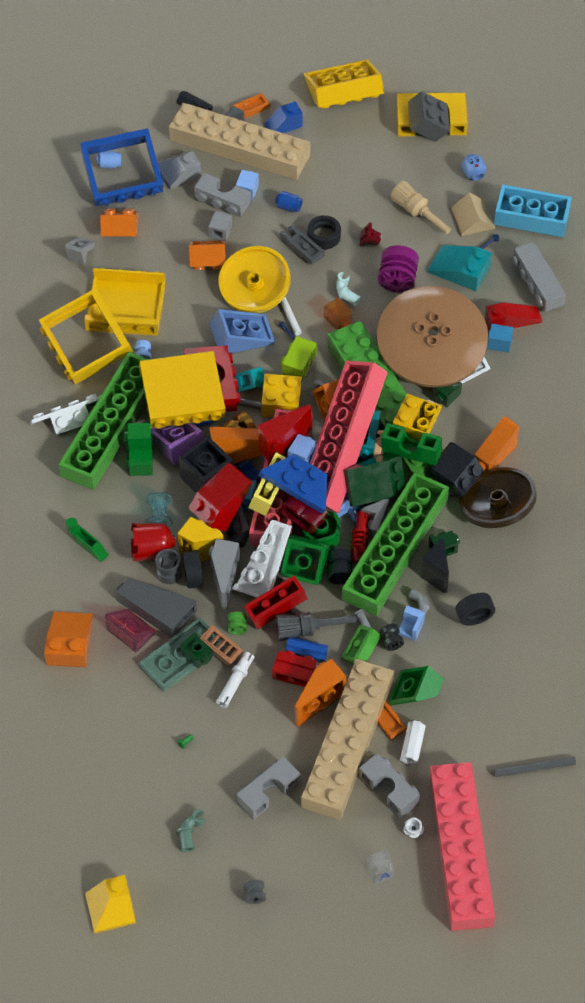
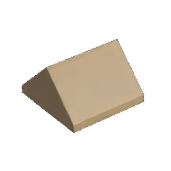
M468 193L451 207L461 236L495 229L485 200Z

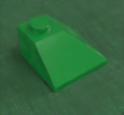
M430 666L401 670L388 704L392 706L412 703L438 696L444 678Z

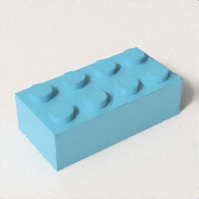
M502 184L495 211L494 225L564 237L572 197Z

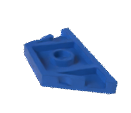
M294 454L260 471L258 476L321 514L325 512L327 474Z

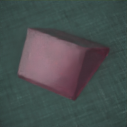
M129 609L110 612L105 616L107 631L135 653L157 632Z

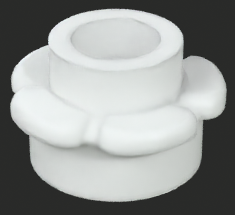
M410 818L405 822L403 831L411 838H417L423 834L424 827L419 819Z

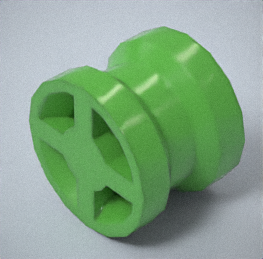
M243 612L230 613L228 615V622L230 623L228 625V632L233 635L246 633L247 625L245 622L247 621V615Z

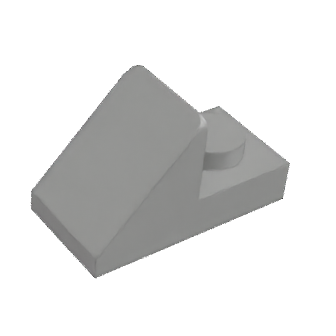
M77 237L65 244L68 260L85 265L87 252L94 248L95 241Z
M389 499L378 501L361 509V511L369 514L367 520L369 521L368 531H370V539L372 540L386 518L389 510Z

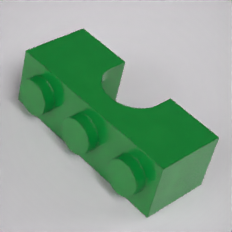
M387 423L381 436L382 452L398 454L408 459L436 466L442 453V437L423 433L420 440H415L406 434L405 427Z

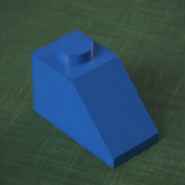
M294 101L280 106L265 122V127L280 133H286L303 127V113L297 102Z

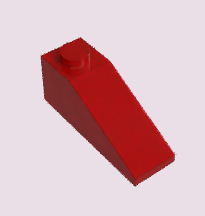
M503 302L486 306L485 322L489 331L492 324L519 328L542 323L537 306Z

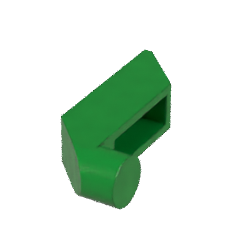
M71 517L66 520L67 531L78 545L99 562H102L109 556L100 541L83 529L75 518Z

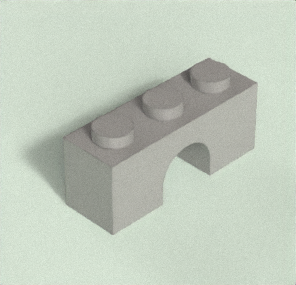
M207 173L203 174L194 187L195 199L227 211L231 215L242 217L251 204L250 191L235 185L230 192H220V179Z
M377 753L359 768V777L372 791L380 785H388L393 789V792L387 796V806L400 819L419 804V791L416 787L410 786L405 781V777L401 772H396L391 767V763L387 758H382Z
M282 757L279 761L275 760L271 763L269 769L264 773L260 772L249 785H244L238 790L237 803L254 820L269 808V798L264 794V791L275 787L286 794L300 783V773L285 757Z

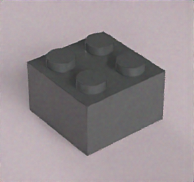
M422 91L408 101L410 130L434 141L439 140L450 132L447 103Z

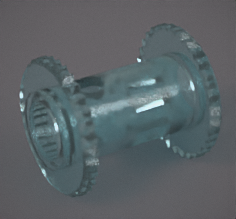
M153 492L146 497V502L152 506V514L146 519V523H162L168 527L172 525L171 517L167 516V506L172 504L173 501L170 494L166 492Z

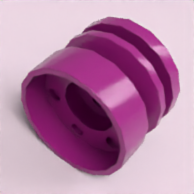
M401 245L385 248L382 252L378 273V283L385 290L396 293H403L412 289L415 286L418 269V254L413 249Z

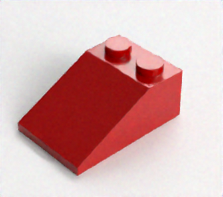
M308 404L258 425L259 449L268 464L271 463L275 453L287 457L288 449L297 435L306 436L312 430L311 405Z
M227 463L196 493L188 509L207 526L226 532L253 481L234 465Z

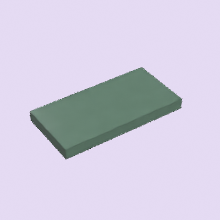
M199 617L138 662L139 667L163 692L196 669L181 654V644L194 632L200 638L208 630V624ZM212 633L207 640L210 642L216 635ZM218 638L213 645L216 647L221 640Z

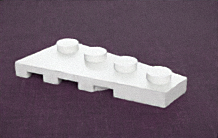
M271 520L259 541L258 548L252 553L250 562L243 569L239 581L235 583L232 589L258 598L274 587L292 528L291 525Z

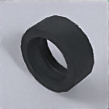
M317 216L308 224L307 236L323 250L331 249L341 239L340 223L331 216ZM326 227L332 229L335 233L330 237L324 238L316 236L314 231L318 228Z
M199 551L183 552L187 588L203 587Z
M483 592L471 594L458 602L455 610L460 622L463 625L471 626L487 621L494 615L496 608L491 596Z

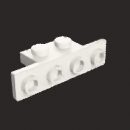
M96 394L87 396L85 397L86 401L79 403V400L68 403L69 407L64 409L61 406L53 408L51 413L44 415L43 412L36 414L30 423L33 425L50 419L56 435L83 426L89 416L86 406L98 402L101 395L96 396Z

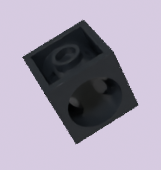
M207 436L179 457L181 479L197 493L227 463L233 465V459Z

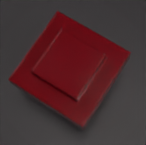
M371 222L361 231L360 246H363L365 243L378 245L381 241V233L372 229Z

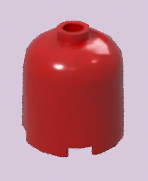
M131 523V531H133L131 557H133V562L153 561L160 551L175 547V535H171L167 525L162 523Z

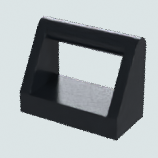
M242 503L226 532L221 531L224 540L239 543V548L245 547L250 532Z

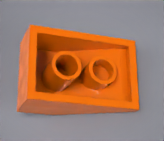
M53 612L44 652L46 665L86 668L93 614Z
M332 659L322 662L316 667L295 704V725L297 727L341 698L346 685V675Z

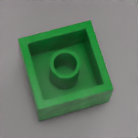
M296 535L290 536L280 576L290 578L295 575L298 581L319 585L322 582L330 544Z

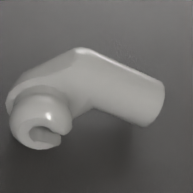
M412 589L409 598L416 601L419 605L417 609L426 614L427 610L430 609L428 598L417 590Z

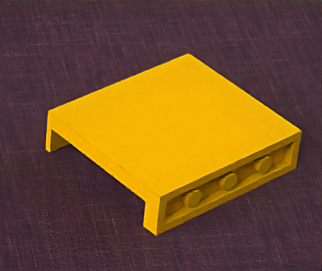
M93 268L92 290L97 288L121 331L124 334L158 336L166 286L165 273ZM97 304L91 305L84 319L86 331L113 333Z
M214 351L140 361V376L143 380L151 428L160 429L165 426H181L186 423H201L207 420L217 421L225 418V404Z

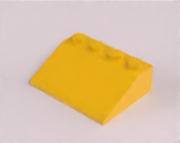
M368 59L303 73L313 101L321 109L329 108L330 105L334 104L344 105L348 101H361L366 97L376 98L380 94H384L382 74Z

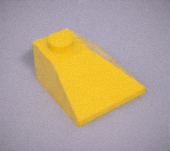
M125 875L105 879L85 893L94 933L136 923Z

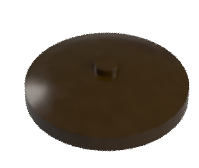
M510 467L493 468L484 471L464 497H460V506L463 515L472 524L483 528H501L512 525L527 516L536 503L537 492L532 478L525 472Z

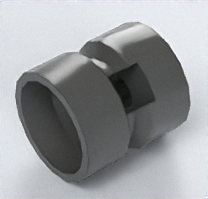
M172 549L160 551L155 558L159 581L164 584L177 583L182 576L179 553Z

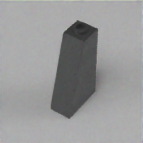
M130 578L125 583H121L116 591L119 603L171 638L197 612V602L194 599Z

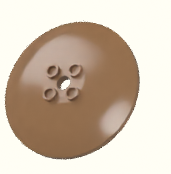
M422 286L401 293L386 306L378 323L377 344L384 362L400 378L419 386L444 387L464 380L478 368L486 353L488 331L481 312L467 297L444 287ZM430 329L437 330L438 334L433 336L430 335L428 331Z

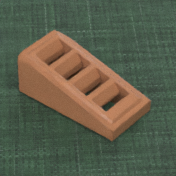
M213 625L200 637L201 640L212 648V653L227 667L243 651ZM214 633L216 636L209 642L207 640L208 637ZM219 638L221 642L215 647L213 644ZM226 644V649L221 652L219 649ZM231 649L233 653L229 657L226 656V654Z

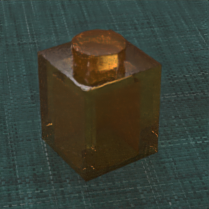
M338 297L324 306V318L338 330L352 322V310Z

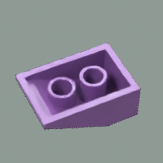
M186 423L181 426H165L160 429L151 428L153 442L164 457L173 465L179 464V457L204 439L202 431L193 423Z

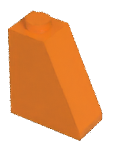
M506 416L500 420L474 454L484 471L496 468L517 447L519 425Z
M209 427L211 439L233 459V464L263 455L259 449L258 429Z

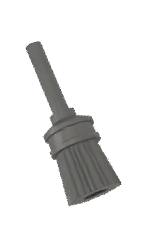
M311 612L299 613V615H276L279 641L289 639V637L313 636L315 630L323 626L357 623L356 615L323 619L314 617Z

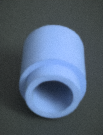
M117 151L100 152V154H97V165H100V168L117 169V167H121V153H117Z

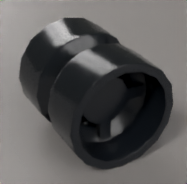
M335 548L328 552L327 576L330 583L345 584L353 572L351 566L352 554L348 549Z

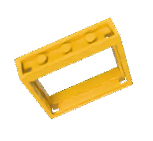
M97 288L39 319L42 325L39 328L44 337L48 336L50 339L47 342L52 352L56 350L58 353L55 356L60 366L64 365L66 367L64 373L68 380L72 379L75 385L126 357L128 352L133 353L130 344ZM96 303L121 346L74 372L50 328Z

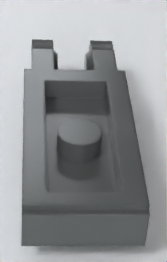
M293 225L288 227L292 237L285 231L279 234L286 244L311 265L325 256L322 248Z

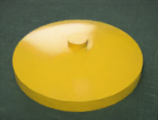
M250 246L235 252L223 264L219 274V288L224 300L233 309L241 312L263 313L276 307L287 295L291 284V274L286 260L277 251L265 246Z

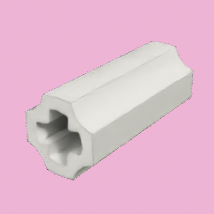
M415 720L408 722L400 761L407 765L418 764L426 725Z

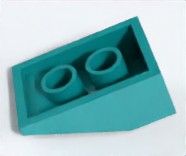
M442 245L427 273L477 291L491 267L492 252L476 246Z

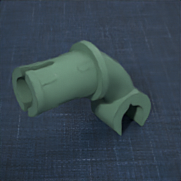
M201 809L195 810L190 817L183 821L180 828L176 831L180 837L182 852L194 850L191 834L193 832L192 827H200L205 823V819L199 820L196 818L197 816H203L204 811Z

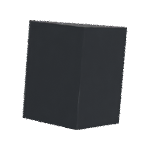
M440 539L423 557L421 578L441 592L447 593L449 569L444 539Z

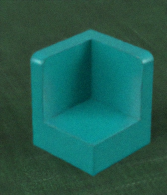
M262 367L235 374L240 392L264 385L265 375Z

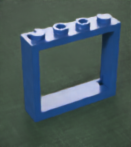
M148 128L80 143V151L95 207L101 205L108 206L114 202L123 203L128 199H140L146 195H156V193L163 192L164 184ZM146 143L156 181L99 194L89 155Z

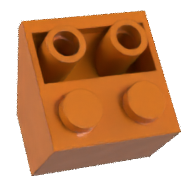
M115 208L106 209L100 215L101 236H137L139 212H134L133 208H126L122 212H117Z

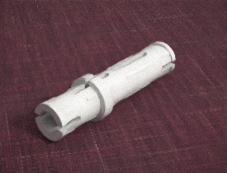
M244 651L237 665L233 666L232 674L219 698L216 700V703L220 704L221 707H228L242 679L247 676V670L254 660L253 655L249 657L251 653Z

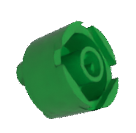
M328 511L325 521L312 534L302 529V537L330 544L329 551L336 548L340 541L341 527L338 515L333 511Z

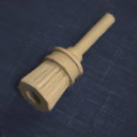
M401 181L393 189L391 200L404 207L413 217L418 215L425 216L446 234L451 231L449 226L428 210V200L420 193H417L408 182Z

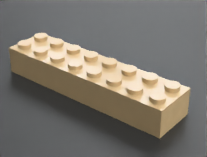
M182 103L169 126L170 141L295 180L299 178L310 157V141L186 103Z
M359 659L355 660L301 797L303 809L341 821L359 774V768L362 766L384 703L393 685L394 670Z

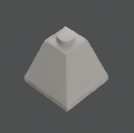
M185 151L158 162L161 176L170 189L202 177L201 163L193 151Z

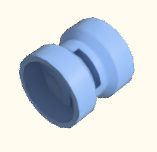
M147 340L134 342V354L151 360V343Z

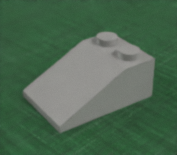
M216 539L214 546L211 545L209 550V557H211L210 567L213 570V577L222 611L227 612L233 591L232 588L240 566L239 543Z

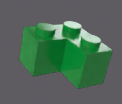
M128 423V431H124L126 453H129V457L125 458L126 469H129L130 476L153 475L151 423Z

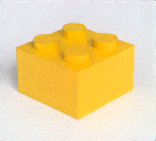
M265 374L261 417L274 418L276 409L290 411L299 409L302 377Z

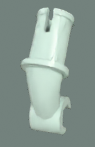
M344 272L338 274L336 281L339 299H344L355 307L360 302L361 296L348 289L350 276L342 279Z

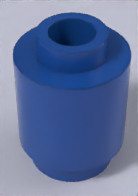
M282 191L281 194L278 193L275 203L278 208L294 213L295 211H300L303 199L299 198L298 195Z

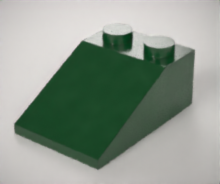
M383 453L345 469L351 507L400 495L406 487L402 456L398 454Z

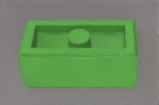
M359 625L341 659L354 665L356 659L367 662L381 635L373 628Z

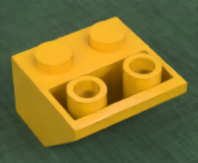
M406 394L393 424L405 427L406 434L410 438L415 440L421 439L423 433L430 434L442 409V405Z
M190 517L178 532L179 553L183 555V552L198 550L200 562L211 560V557H209L211 545L214 546L216 539L224 540L223 534L218 529L207 526L202 520Z

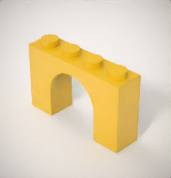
M418 93L397 94L398 136H415V131L410 130L408 101ZM426 93L447 103L449 135H467L466 93Z

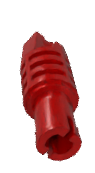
M363 511L356 513V525L352 530L350 552L352 554V563L358 564L368 548L369 531L367 529V520L369 514Z

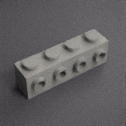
M532 242L514 248L513 264L520 270L522 279L528 283V288L531 293H534L537 304L542 306L545 312L564 306L566 293L536 244Z

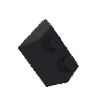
M450 442L442 451L436 466L431 465L429 467L437 481L449 487L448 496L464 497L484 472L476 457L454 442Z

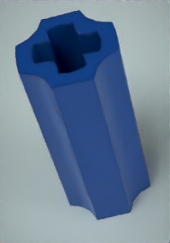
M289 637L286 650L292 651L301 657L311 656L316 661L322 663L326 660L328 645Z

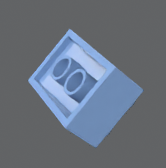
M218 309L209 322L216 345H227L228 351L232 353L269 346L275 343L266 314Z

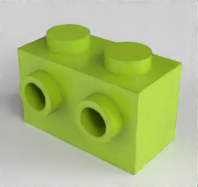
M296 336L294 342H290L287 350L288 353L282 357L280 366L282 367V375L300 376L303 381L317 355V343Z

